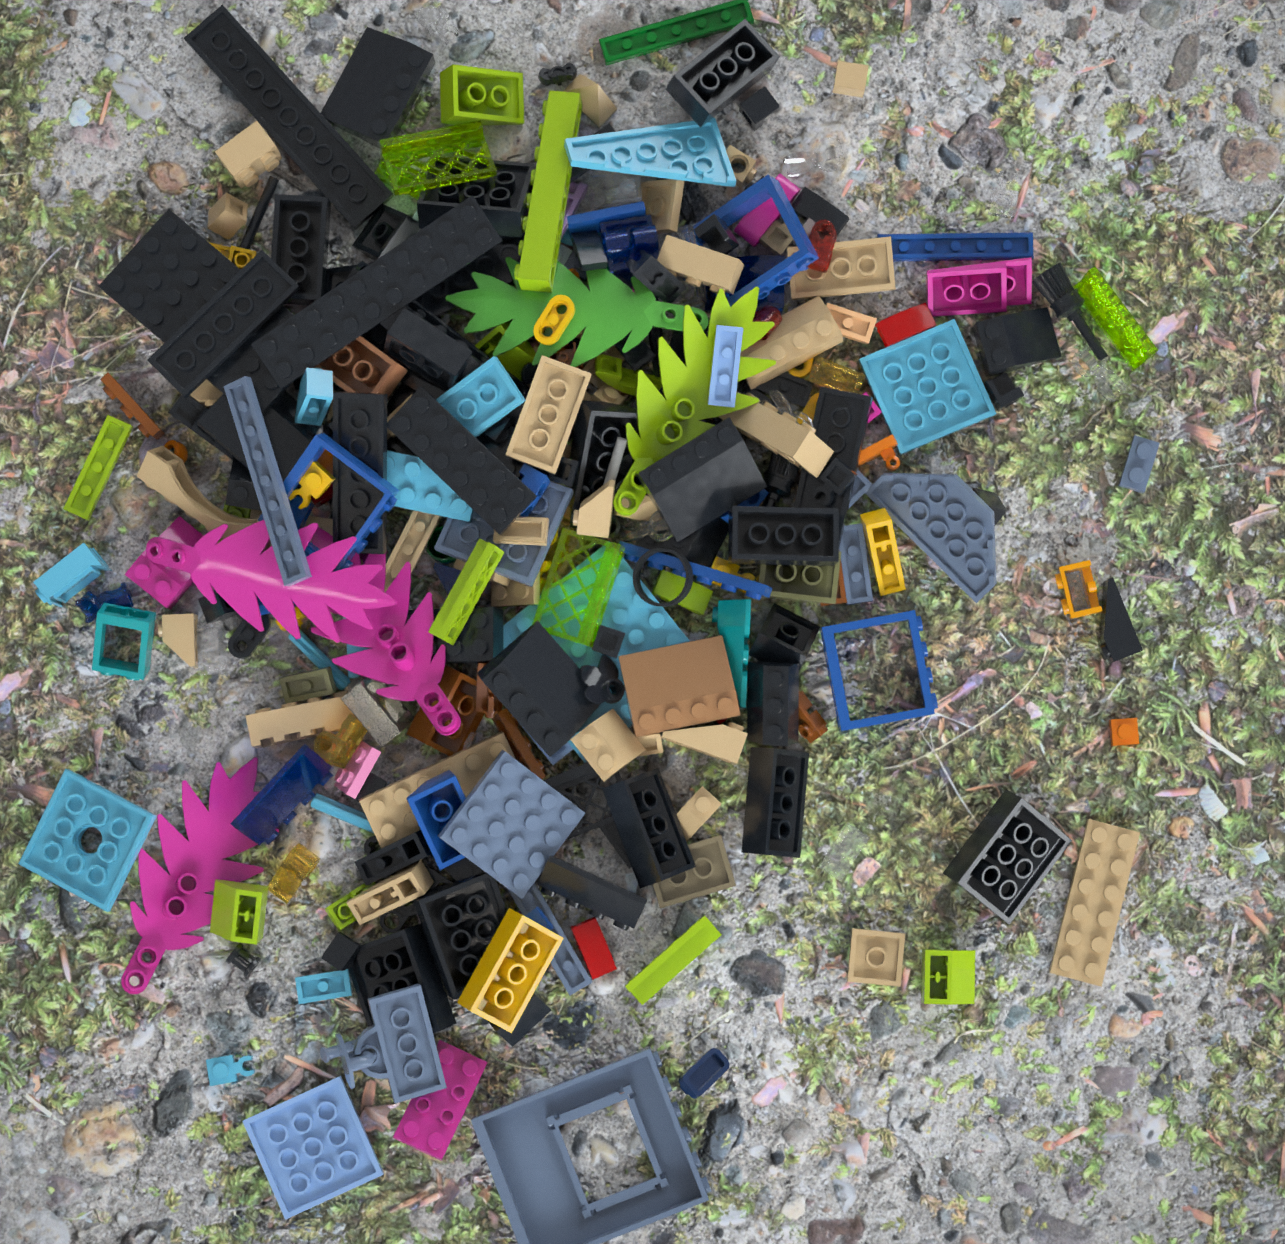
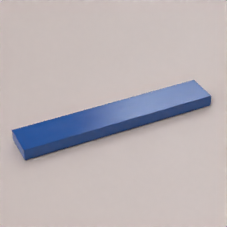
M1033 232L877 235V238L891 236L893 262L1014 260L1030 257L1033 260L1034 258Z

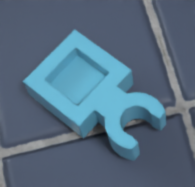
M234 1054L206 1059L210 1086L238 1081L237 1073L243 1076L254 1074L255 1069L246 1070L244 1068V1062L252 1060L253 1056L245 1055L237 1062L234 1060Z

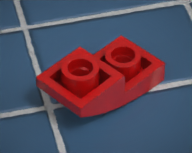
M926 302L894 314L875 324L885 347L937 326Z
M595 917L570 927L592 980L617 969Z

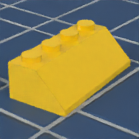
M509 908L457 1003L512 1033L564 938Z

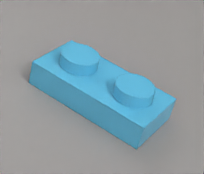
M349 969L295 977L299 1004L352 996Z

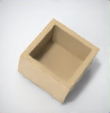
M255 121L215 151L223 166L241 189L255 184L259 180L258 176L266 170L267 172L274 170L282 159L275 143L258 121Z

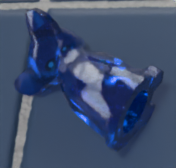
M122 582L118 589L104 591L98 596L94 595L91 591H87L81 599L75 601L81 611L86 614V623L96 619L97 612L104 603L135 608L131 592L128 590L125 582Z

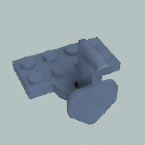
M420 984L368 998L374 1025L364 1029L357 1039L345 1043L340 1033L335 1034L337 1045L320 1049L321 1058L325 1063H328L330 1059L340 1056L345 1077L351 1089L355 1088L354 1071L362 1070L366 1075L376 1079L387 1078L395 1104L447 1088Z

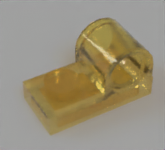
M349 714L341 724L337 734L322 731L315 737L314 751L328 764L344 769L370 728L371 723L364 718Z
M298 843L290 851L270 881L268 891L288 904L303 881L315 869L321 858Z

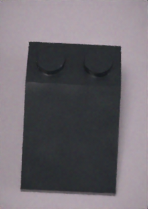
M1048 307L976 322L972 328L986 378L1062 357Z

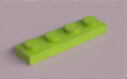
M107 415L63 508L65 511L85 520H90L133 429L132 425Z

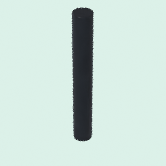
M269 176L240 243V248L250 249L279 182L277 178Z

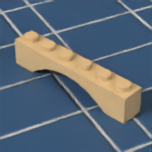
M164 446L147 451L137 477L144 481L147 487L162 494L168 502L184 510L187 516L202 523L208 531L227 524L228 528L221 537L225 539L259 522L257 521L258 518H241L226 513L212 504L193 483L183 460ZM270 539L263 552L272 546Z

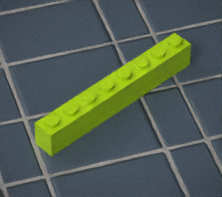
M549 90L548 100L543 101L542 114L545 118L544 123H540L538 131L541 142L540 146L535 148L534 159L537 165L536 170L532 169L531 171L532 193L527 195V209H529L528 216L523 218V232H525L524 240L519 242L518 252L521 260L520 264H516L514 272L515 280H518L521 290L551 293L553 290L572 166H570L564 142L567 138L578 137L583 108L580 93Z

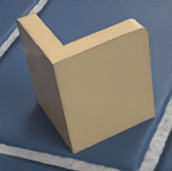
M838 61L832 93L863 98L869 65Z
M226 192L209 210L207 228L226 239H231L247 222L248 204Z

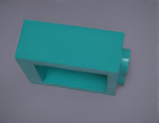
M104 603L97 612L92 670L107 676L120 675L125 676L129 680H144L151 666L156 612ZM106 624L142 631L139 664L103 657Z

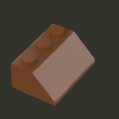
M445 665L441 681L438 685L460 716L461 724L459 729L451 735L440 734L420 707L406 734L451 756L469 746L485 713L476 712L477 681ZM438 700L433 701L431 707L435 706ZM447 720L444 726L449 725L452 720Z

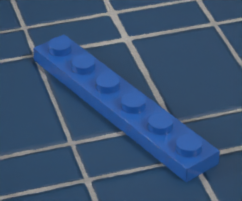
M620 541L617 551L625 554L624 559L636 563L649 549ZM658 552L646 560L649 561V567L663 571L664 566L673 569L672 574L686 578L685 568L679 558ZM689 562L693 575L697 576L696 581L711 585L712 581L721 583V589L736 593L738 588L746 591L745 596L760 600L761 596L770 598L772 588L768 585Z

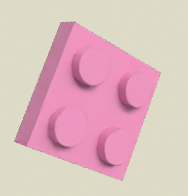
M359 739L358 743H354L347 755L349 759L345 766L340 767L337 771L334 786L356 799L381 752Z

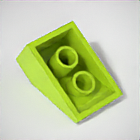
M452 64L440 72L441 123L460 126L523 125V73Z

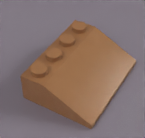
M722 635L618 656L633 733L636 737L740 716L736 690Z

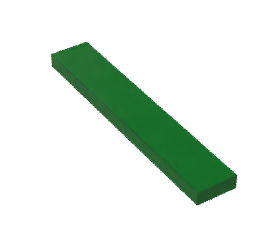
M733 0L599 39V44L607 66L729 31L744 19L750 24H754V18L748 0Z

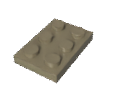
M721 835L688 844L696 867L653 884L660 908L736 886Z

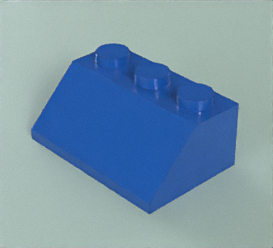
M447 770L425 781L406 798L439 870L465 858V856L438 837L466 799L456 776L450 770Z

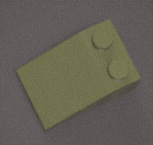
M839 551V562L834 566L757 564L755 582L772 588L770 599L836 604L841 552Z

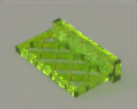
M481 120L379 140L381 161L383 166L385 165L395 196L497 176V170L483 134ZM481 147V149L477 153L468 150L471 148ZM456 152L452 158L443 155L446 153ZM464 155L472 160L467 165L458 161V159ZM431 157L427 161V163L418 160L420 158ZM436 160L446 163L443 169L432 165ZM405 162L401 168L392 165L395 163ZM477 162L488 165V168L479 170L474 168ZM411 165L421 169L417 175L407 171ZM452 167L463 170L460 174L454 175L449 173ZM427 171L437 175L435 179L430 180L423 178ZM401 177L412 180L409 184L398 186L397 183Z
M1095 266L1089 269L1073 288L1079 290L1078 293L1085 299L1083 306L1131 370L1134 371L1155 356L1158 349Z
M563 528L532 624L537 620L540 623L542 615L552 610L558 623L549 628L544 627L550 635L592 648L605 614L625 547L621 544L596 537L578 535L576 531ZM568 535L576 537L582 546L568 554L564 546ZM583 540L589 541L591 543L585 545ZM596 544L605 546L603 557L593 562L587 549ZM562 551H563L564 554H565V556H564L563 558H561ZM584 551L590 564L577 570L571 557ZM568 560L574 573L560 579L556 571L558 564ZM601 563L599 570H597L596 565ZM593 568L597 576L596 580L585 587L579 574ZM576 576L582 589L569 596L563 583ZM554 577L557 579L555 583H553ZM560 585L566 598L552 604L548 596L549 592L554 587ZM590 589H592L591 595L588 593ZM585 593L589 601L587 608L577 612L571 599ZM568 601L574 615L561 621L555 608ZM582 614H584L583 621L580 618ZM576 618L581 626L578 636L568 635L563 624ZM560 627L562 632L555 631L554 629Z

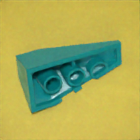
M751 599L718 600V607L712 608V622L717 623L718 635L723 637L739 708H746Z

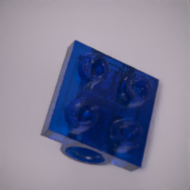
M651 214L599 223L601 240L608 261L607 268L612 274L631 272L626 263L630 259L635 262L639 261L641 258L639 252L641 250H645L648 254L658 259V235L656 227L652 223Z

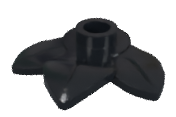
M601 656L598 667L590 665L580 667V678L587 686L583 695L588 701L594 704H601L603 702L614 704L622 699L625 687L618 679V668L608 656Z

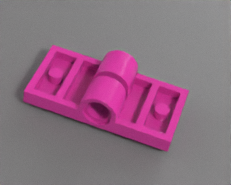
M439 1040L436 1047L447 1088L412 1098L393 1138L442 1161L488 1062Z

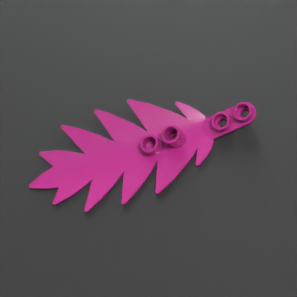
M264 520L256 522L220 542L219 540L228 528L227 524L209 531L194 546L161 537L150 539L146 545V554L150 561L190 573L196 587L212 604L217 603L213 591L214 588L242 618L260 632L264 631L257 596L267 610L295 639H300L301 635L293 602L307 618L336 643L340 642L341 639L328 606L351 622L367 629H373L365 609H376L397 604V601L386 592L369 583L383 568L382 564L358 565L333 572L357 540L355 536L335 542L307 556L306 559L312 577L292 586H284L273 547L271 546L263 552L270 539ZM318 523L310 524L298 530L304 551L315 533Z
M317 527L311 538L312 543L319 549L333 544V536ZM356 553L351 559L353 562L352 567L361 565L360 554ZM386 553L369 554L364 565H383V568L369 583L384 591ZM406 562L386 591L389 596L397 601V604L376 609H365L373 629H367L348 619L334 622L341 639L340 642L371 649L333 658L332 662L355 674L385 684L395 685L377 689L376 693L400 701H414L416 699L435 729L442 735H451L459 729L461 719L438 685L444 672L446 646L442 644L432 659L434 635L428 631L434 622L432 594L430 592L426 594L406 623L411 588V564ZM328 606V608H329V610H330L331 613L340 615L339 613H337L335 610H333L331 607ZM318 627L311 628L312 633L331 639ZM438 700V703L431 707L432 702ZM447 720H452L449 725L444 726Z
M254 757L242 766L230 779L221 763H216L210 782L208 810L186 780L182 781V808L188 840L162 814L157 815L161 848L169 874L143 848L140 849L138 854V875L146 915L134 901L130 902L132 920L135 929L142 938L121 977L122 988L127 993L139 994L146 989L165 950L188 948L204 940L202 936L184 935V933L194 931L211 923L214 895L206 894V892L214 891L216 879L241 882L264 871L263 867L224 860V858L239 854L264 842L279 832L277 828L237 827L261 810L275 795L273 790L253 792L257 777V757ZM146 952L151 955L149 962L142 960L143 953ZM132 976L138 978L139 983L137 986L130 984L129 980Z

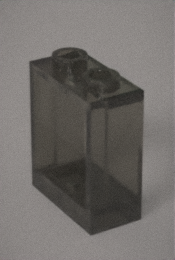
M360 675L345 687L348 693L341 700L376 742L383 747L401 733L415 717L402 701L390 699L376 693L377 689L389 687L387 684Z

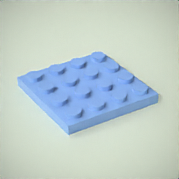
M341 1076L242 1121L285 1220L384 1174Z

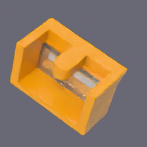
M1090 560L1061 566L1058 568L1059 573L1054 574L1057 588L1064 591L1065 599L1061 600L1064 615L1069 614L1070 619L1102 612V607L1099 605L1096 593V583L1093 580L1090 568Z

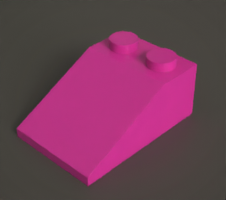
M179 516L159 537L194 546L204 535ZM146 550L124 574L170 610L193 583L190 573L150 561Z

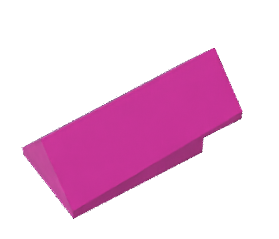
M1032 258L927 270V306L932 317L1007 312V306L1032 304Z

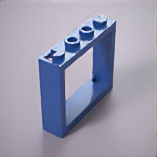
M766 175L683 232L688 242L704 247L703 244L705 242L698 238L694 229L713 214L717 215L729 227L772 197L799 250L733 295L729 296L725 292L730 307L754 287H759L758 300L767 297L772 289L788 283L793 275L799 271L809 269L808 265L819 259L781 184L770 175Z
M325 433L314 436L283 482L289 501L291 493L300 487L299 482L314 461L320 458L325 449L384 493V496L356 534L357 540L333 570L335 572L352 567L353 562L351 559L356 553L360 554L368 544V541L365 540L370 532H376L382 524L383 520L380 519L385 511L389 512L396 504L398 499L395 496L399 489L379 476L378 473ZM263 514L260 515L257 521L264 520ZM309 542L304 551L305 556L307 557L320 549Z
M915 610L820 628L839 732L935 714L934 709L938 708L936 694L930 691L929 683L933 682L931 668H926L924 657H928L926 642H921L919 631H923L921 616H916ZM907 620L924 708L850 721L834 634Z

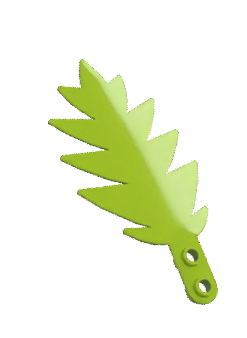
M754 287L739 298L731 307L724 290L719 289L711 309L708 336L704 333L688 304L684 306L683 346L686 366L664 338H658L660 376L665 398L642 370L637 372L636 402L640 437L630 423L625 425L627 445L634 462L613 499L614 509L620 515L629 516L634 514L647 493L642 484L637 485L634 482V477L638 472L715 426L714 424L699 420L715 418L759 402V399L736 392L735 408L708 405L716 325L743 328L741 351L760 340L775 325L772 321L752 322L757 308L759 287ZM740 356L738 381L754 376L774 366L776 361ZM623 498L628 499V508L622 506L621 501Z

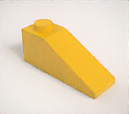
M882 508L860 514L864 538L880 596L906 590L892 519L887 510Z

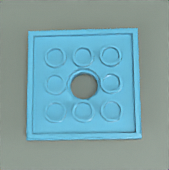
M65 769L18 864L100 909L110 912L157 815L70 769ZM94 827L101 832L102 843L98 846L97 852L88 853L82 847L81 838L87 829Z

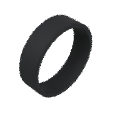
M668 548L649 550L635 564L633 585L640 598L648 604L662 607L676 605L688 595L692 587L693 571L686 557L676 550ZM667 551L677 556L685 568L686 581L682 592L674 600L667 603H657L644 593L641 587L640 573L649 557L658 552Z

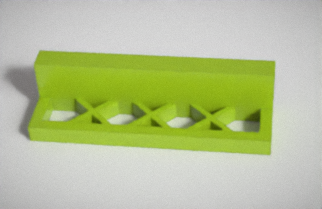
M479 538L430 627L429 633L454 646L504 554L503 550Z
M703 915L625 984L626 989L643 1005L722 934Z

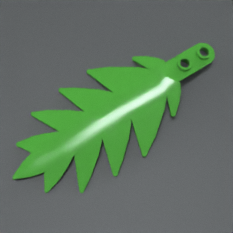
M506 257L505 261L516 288L492 276L472 272L471 276L478 289L447 295L445 298L446 301L475 314L464 328L463 332L465 334L485 331L512 320L492 356L497 357L534 336V325L554 296H568L575 305V314L555 344L543 345L540 343L532 362L534 366L539 364L542 355L549 358L571 342L584 328V333L570 364L573 367H577L597 357L621 341L629 333L630 335L622 349L623 353L628 352L646 338L652 326L683 332L684 306L655 301L656 298L652 291L635 276L631 277L634 293L629 286L607 269L586 271L589 285L588 290L582 281L559 261H557L552 293L521 290L518 280H515L514 277L515 266L520 263L510 257ZM564 305L560 306L558 313L564 314L567 307ZM690 307L694 315L700 320L699 324L704 331L708 326L706 313L699 308ZM665 313H672L674 315V318H667ZM546 328L544 336H550L553 332L552 329Z

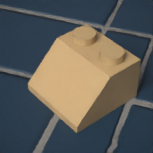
M614 709L593 721L570 739L604 783L646 750Z

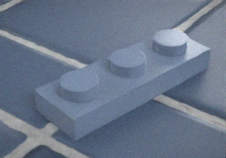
M862 523L844 526L839 548L847 600L846 605L873 602Z

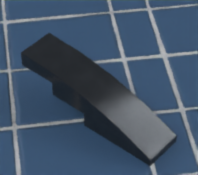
M180 395L168 413L233 460V455L197 425L199 419L208 409L192 397L188 396L185 399Z

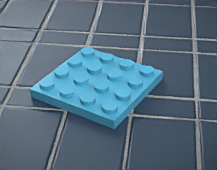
M955 319L858 360L876 403L882 411L881 414L890 435L893 434L898 443L896 448L899 455L996 415V411Z

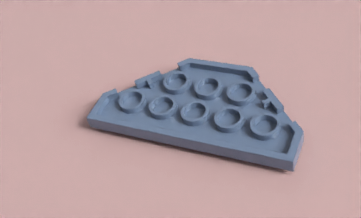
M884 473L865 492L880 509L885 508L891 519L975 603L982 599L996 585L994 511L957 474Z

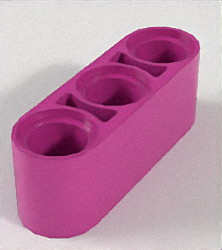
M780 173L775 179L779 181L788 200L792 203L801 189ZM772 197L746 214L734 229L735 233L753 247L759 243L763 234L781 216Z

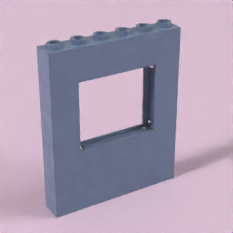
M650 1047L471 1118L473 1128L518 1244H601L709 1200L707 1193L712 1192L706 1176L701 1178L697 1169L702 1166L696 1151L692 1153L690 1151L688 1143L692 1139L687 1126L681 1127L678 1120L682 1113L677 1101L671 1102L668 1092L673 1090L668 1077H662L659 1067L663 1065L657 1051L652 1053ZM627 1099L656 1177L588 1204L558 1126Z

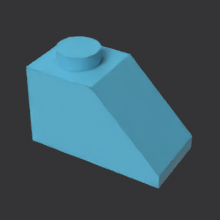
M306 368L300 382L295 423L322 425L333 399V371L321 368Z

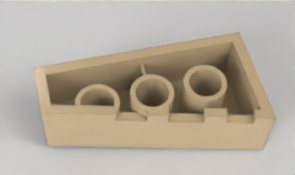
M747 392V393L745 394V395H748V396L755 397L754 395L750 394L749 392ZM758 402L744 409L719 416L722 421L730 417L739 433L756 443L759 442L773 453L780 454L795 466L799 467L801 465L809 474L816 478L834 452L814 434L816 429L805 422L801 425L797 424V419L786 412L782 415L778 414L779 410L767 402L764 405Z
M348 691L334 693L331 699L323 700L322 696L307 699L306 704L297 705V702L281 705L280 709L271 710V708L256 710L255 714L245 715L251 746L259 749L362 726L356 696L353 694L349 695Z

